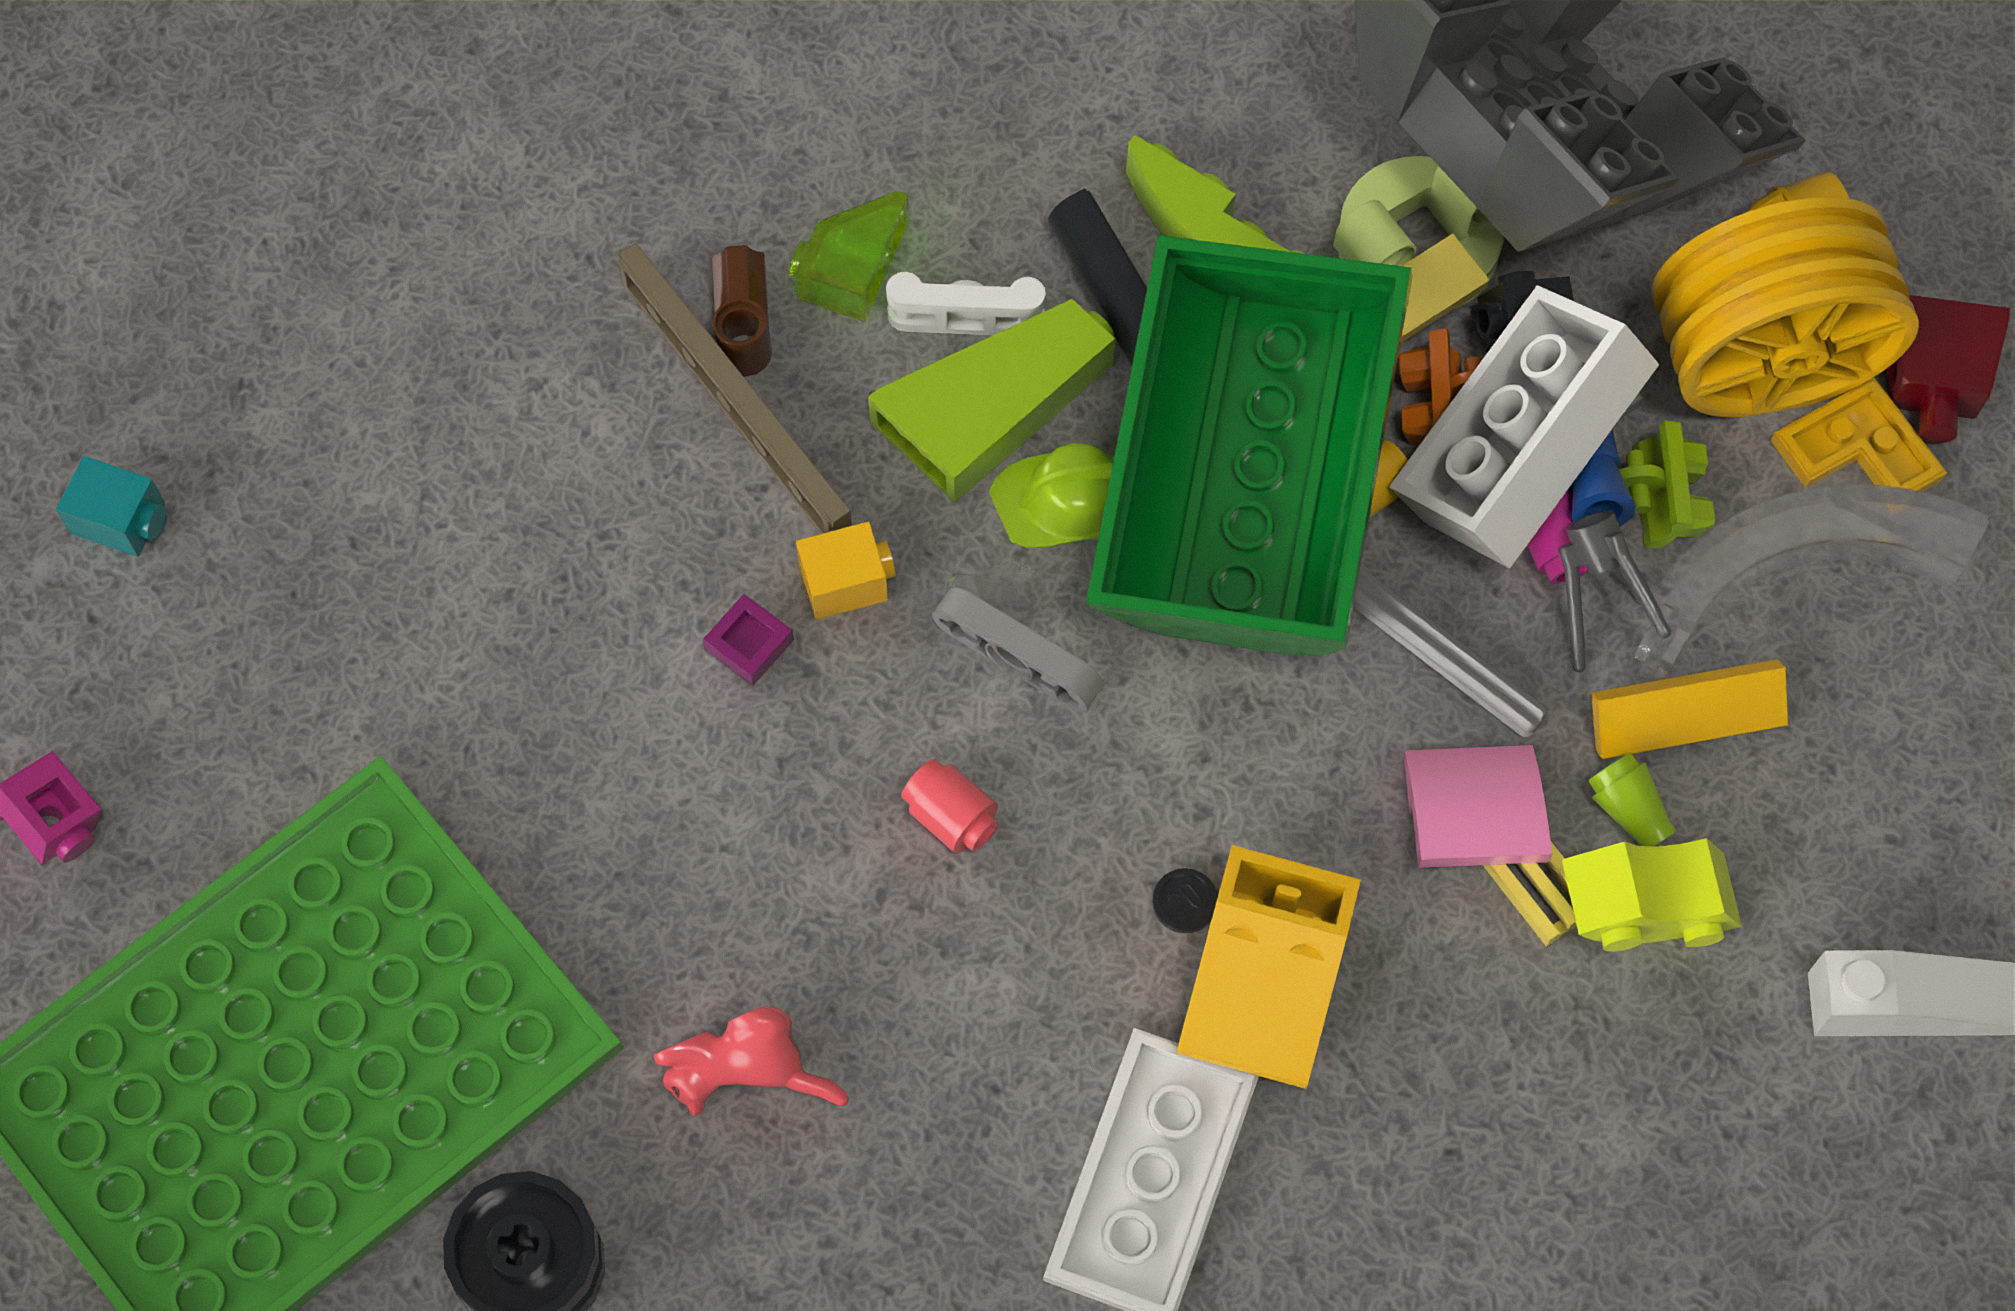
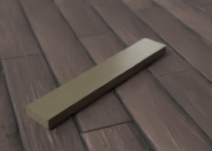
M637 243L619 253L618 263L623 286L820 534L852 526L850 509Z

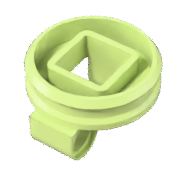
M1410 156L1382 163L1362 176L1350 190L1343 205L1340 224L1336 230L1333 244L1339 253V258L1404 266L1405 263L1415 258L1417 247L1397 222L1419 208L1426 206L1449 235L1454 233L1489 280H1491L1497 267L1504 236L1431 157ZM1474 296L1473 298L1469 299L1468 301H1466L1465 303H1463V304L1460 305L1459 307H1461V306L1467 304L1468 302H1470L1471 300H1473L1476 296Z

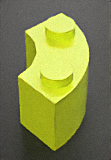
M1707 838L1657 847L1636 846L1624 841L1562 859L1578 934L1584 938L1602 942L1604 951H1623L1637 947L1642 943L1684 938L1685 946L1703 947L1723 940L1725 938L1723 931L1742 927L1724 852Z

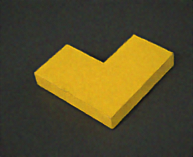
M1874 377L1774 432L1770 439L1771 443L1805 488L1857 461L1892 509L1943 481L1947 475V471Z

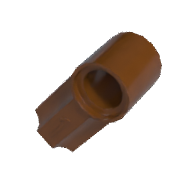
M747 245L726 246L724 251L712 256L714 295L712 326L715 342L742 376L747 377L758 374L765 369L772 355L764 252L750 249ZM740 335L752 336L751 338L743 341L733 340L735 337Z

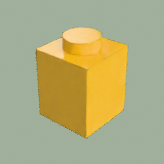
M869 521L796 540L798 563L815 620L888 601L886 579L896 577L895 567L887 541L875 542Z

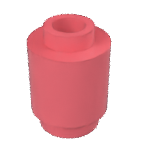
M936 759L928 761L916 771L902 791L901 798L910 805L909 814L956 854L964 851L967 847L973 852L979 850L989 841L998 828L999 822L994 819L998 810V804L952 764L943 766Z

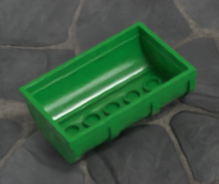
M1163 235L1157 236L1086 599L1090 609L1100 610L1104 614L1123 623L1164 636L1293 656L1326 655L1346 648L1386 421L1393 392V382L1405 315L1410 297L1411 267Z

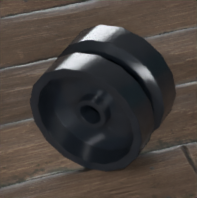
M533 1171L500 1174L474 1187L454 1209L443 1237L444 1269L456 1295L465 1304L468 1311H587L596 1301L605 1276L604 1244L582 1199L559 1179ZM528 1250L537 1252V1254H525L522 1265H516L518 1257L523 1252Z

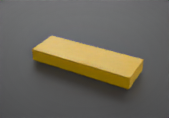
M1778 659L1591 692L1595 747L1602 759L1623 756L1630 752L1634 754L1788 726L1786 667Z

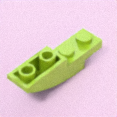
M1136 135L1128 142L1126 174L1137 198L1163 236L1303 253L1297 250L1289 251L1272 241L1254 223L1246 220L1238 221L1233 218L1236 194L1230 191L1228 186L1217 176L1210 173L1201 174L1179 161L1170 149L1161 144H1150Z

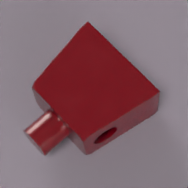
M1909 295V300L1915 308L1919 321L1918 333L1908 350L1896 362L1884 370L1887 395L1898 409L1920 412L1919 437L1932 443L1950 442L1957 437L1958 417L1977 418L1990 397L2008 327L2010 308Z

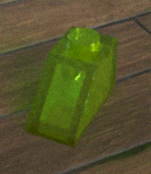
M895 191L818 221L809 242L801 240L791 260L790 275L795 276L798 300L866 322L910 223L908 194Z

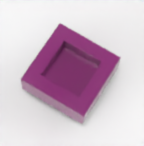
M743 594L704 637L703 643L705 650L754 686L792 643L794 636L793 630Z

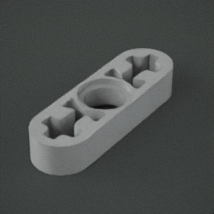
M951 587L932 613L933 620L945 633L1003 668L1008 663L1017 669L1014 675L1075 712H1085L1104 686L1101 676L1086 662L965 589Z

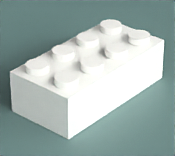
M1537 285L1389 488L1429 526L1510 569L1654 373L1659 363L1626 324Z

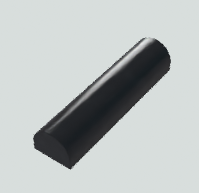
M1084 188L1061 201L1050 213L1048 224L1101 315L1111 326L1115 339L1132 366L1147 287L1090 190L1087 191Z

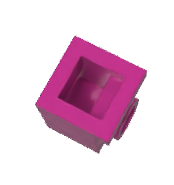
M53 751L0 783V821L4 819L41 865L57 855L64 863L69 862L84 853L95 841V837L91 832L97 827L101 808ZM53 816L59 819V822L49 827L42 817Z

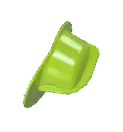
M1070 443L1057 447L1051 453L1027 457L1008 465L995 477L989 494L1010 541L1026 548H1049L1099 538L1114 457L1089 444Z

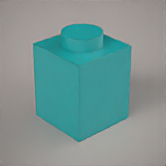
M84 455L56 507L57 513L71 534L136 557L140 556L147 540L153 541L159 536L166 520L165 502L151 478Z

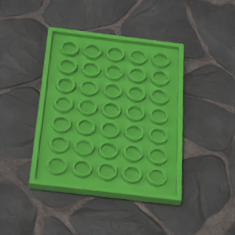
M380 755L0 1042V1156L117 1311H297L623 1050V1046L591 1005Z

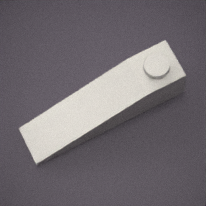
M1895 950L1824 951L1808 972L1814 1036L2015 1035V963Z

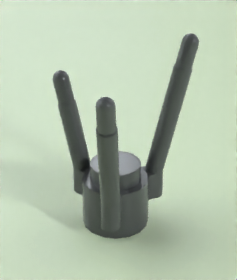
M1613 510L1599 511L1570 523L1566 527L1570 543L1560 546L1558 552L1565 568L1570 644L1574 670L1581 673L1586 668L1579 574L1580 565H1586L1590 575L1605 573L1618 567L1626 585L1632 592L1636 602L1642 605L1658 635L1663 639L1668 638L1671 635V630L1628 550L1615 512Z

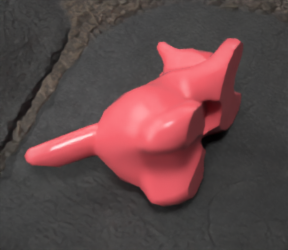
M760 1007L728 1022L727 1029L722 1036H715L705 1032L653 1054L657 1065L673 1066L664 1074V1088L670 1091L679 1102L687 1105L693 1117L704 1111L706 1100L720 1086L786 1087L796 1092L822 1098L839 1106L847 1105L849 1100L847 1092L833 1080L803 1071L800 1050L791 1035L792 1021L787 1014L774 1007Z

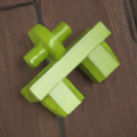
M1664 420L1659 425V431L1656 435L1639 441L1633 446V450L1626 453L1627 467L1619 469L1635 503V513L1641 514L1645 548H1664L1677 537H1699L1715 523L1713 501L1708 497L1690 495L1689 483H1695L1706 473L1708 466L1706 445L1683 439L1681 422Z

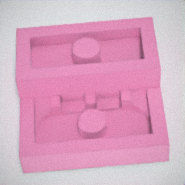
M1533 745L1404 751L1409 813L1413 814L1418 868L1549 862L1552 856L1550 831L1542 782Z

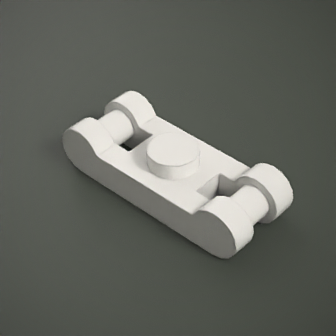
M900 272L893 275L886 285L888 320L894 328L905 332L995 335L1045 311V287L1039 280L1032 277L1020 278L1014 281L1011 287L983 286L978 282L970 280H960L952 284L922 283L913 273Z

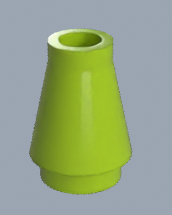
M1631 752L1588 780L1596 792L1591 798L1639 846H1656L1677 832L1669 820L1646 762L1640 765Z

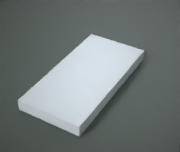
M1134 1028L1043 1276V1281L1124 1311H1178L1259 1076L1177 1054L1179 1043Z

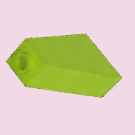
M1070 299L876 389L868 396L870 423L944 494L956 503L1114 365V332L1100 314L1095 311L1087 313L1073 299Z

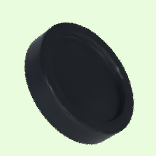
M1188 868L1176 869L1165 874L1157 883L1153 893V909L1158 920L1168 929L1178 933H1193L1205 928L1211 922L1218 894L1212 881L1203 873Z

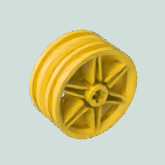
M1811 197L1764 206L1724 221L1701 233L1677 250L1657 272L1651 287L1652 299L1656 312L1660 317L1664 338L1670 345V357L1674 370L1678 375V383L1683 399L1691 408L1717 417L1744 418L1806 407L1845 393L1872 379L1896 362L1911 346L1919 328L1918 317L1912 302L1909 300V291L1905 279L1898 271V259L1894 247L1889 240L1888 230L1882 215L1871 205L1851 198Z

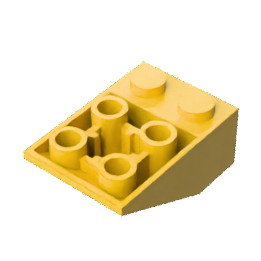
M1232 845L1176 1053L1307 1089L1361 879Z

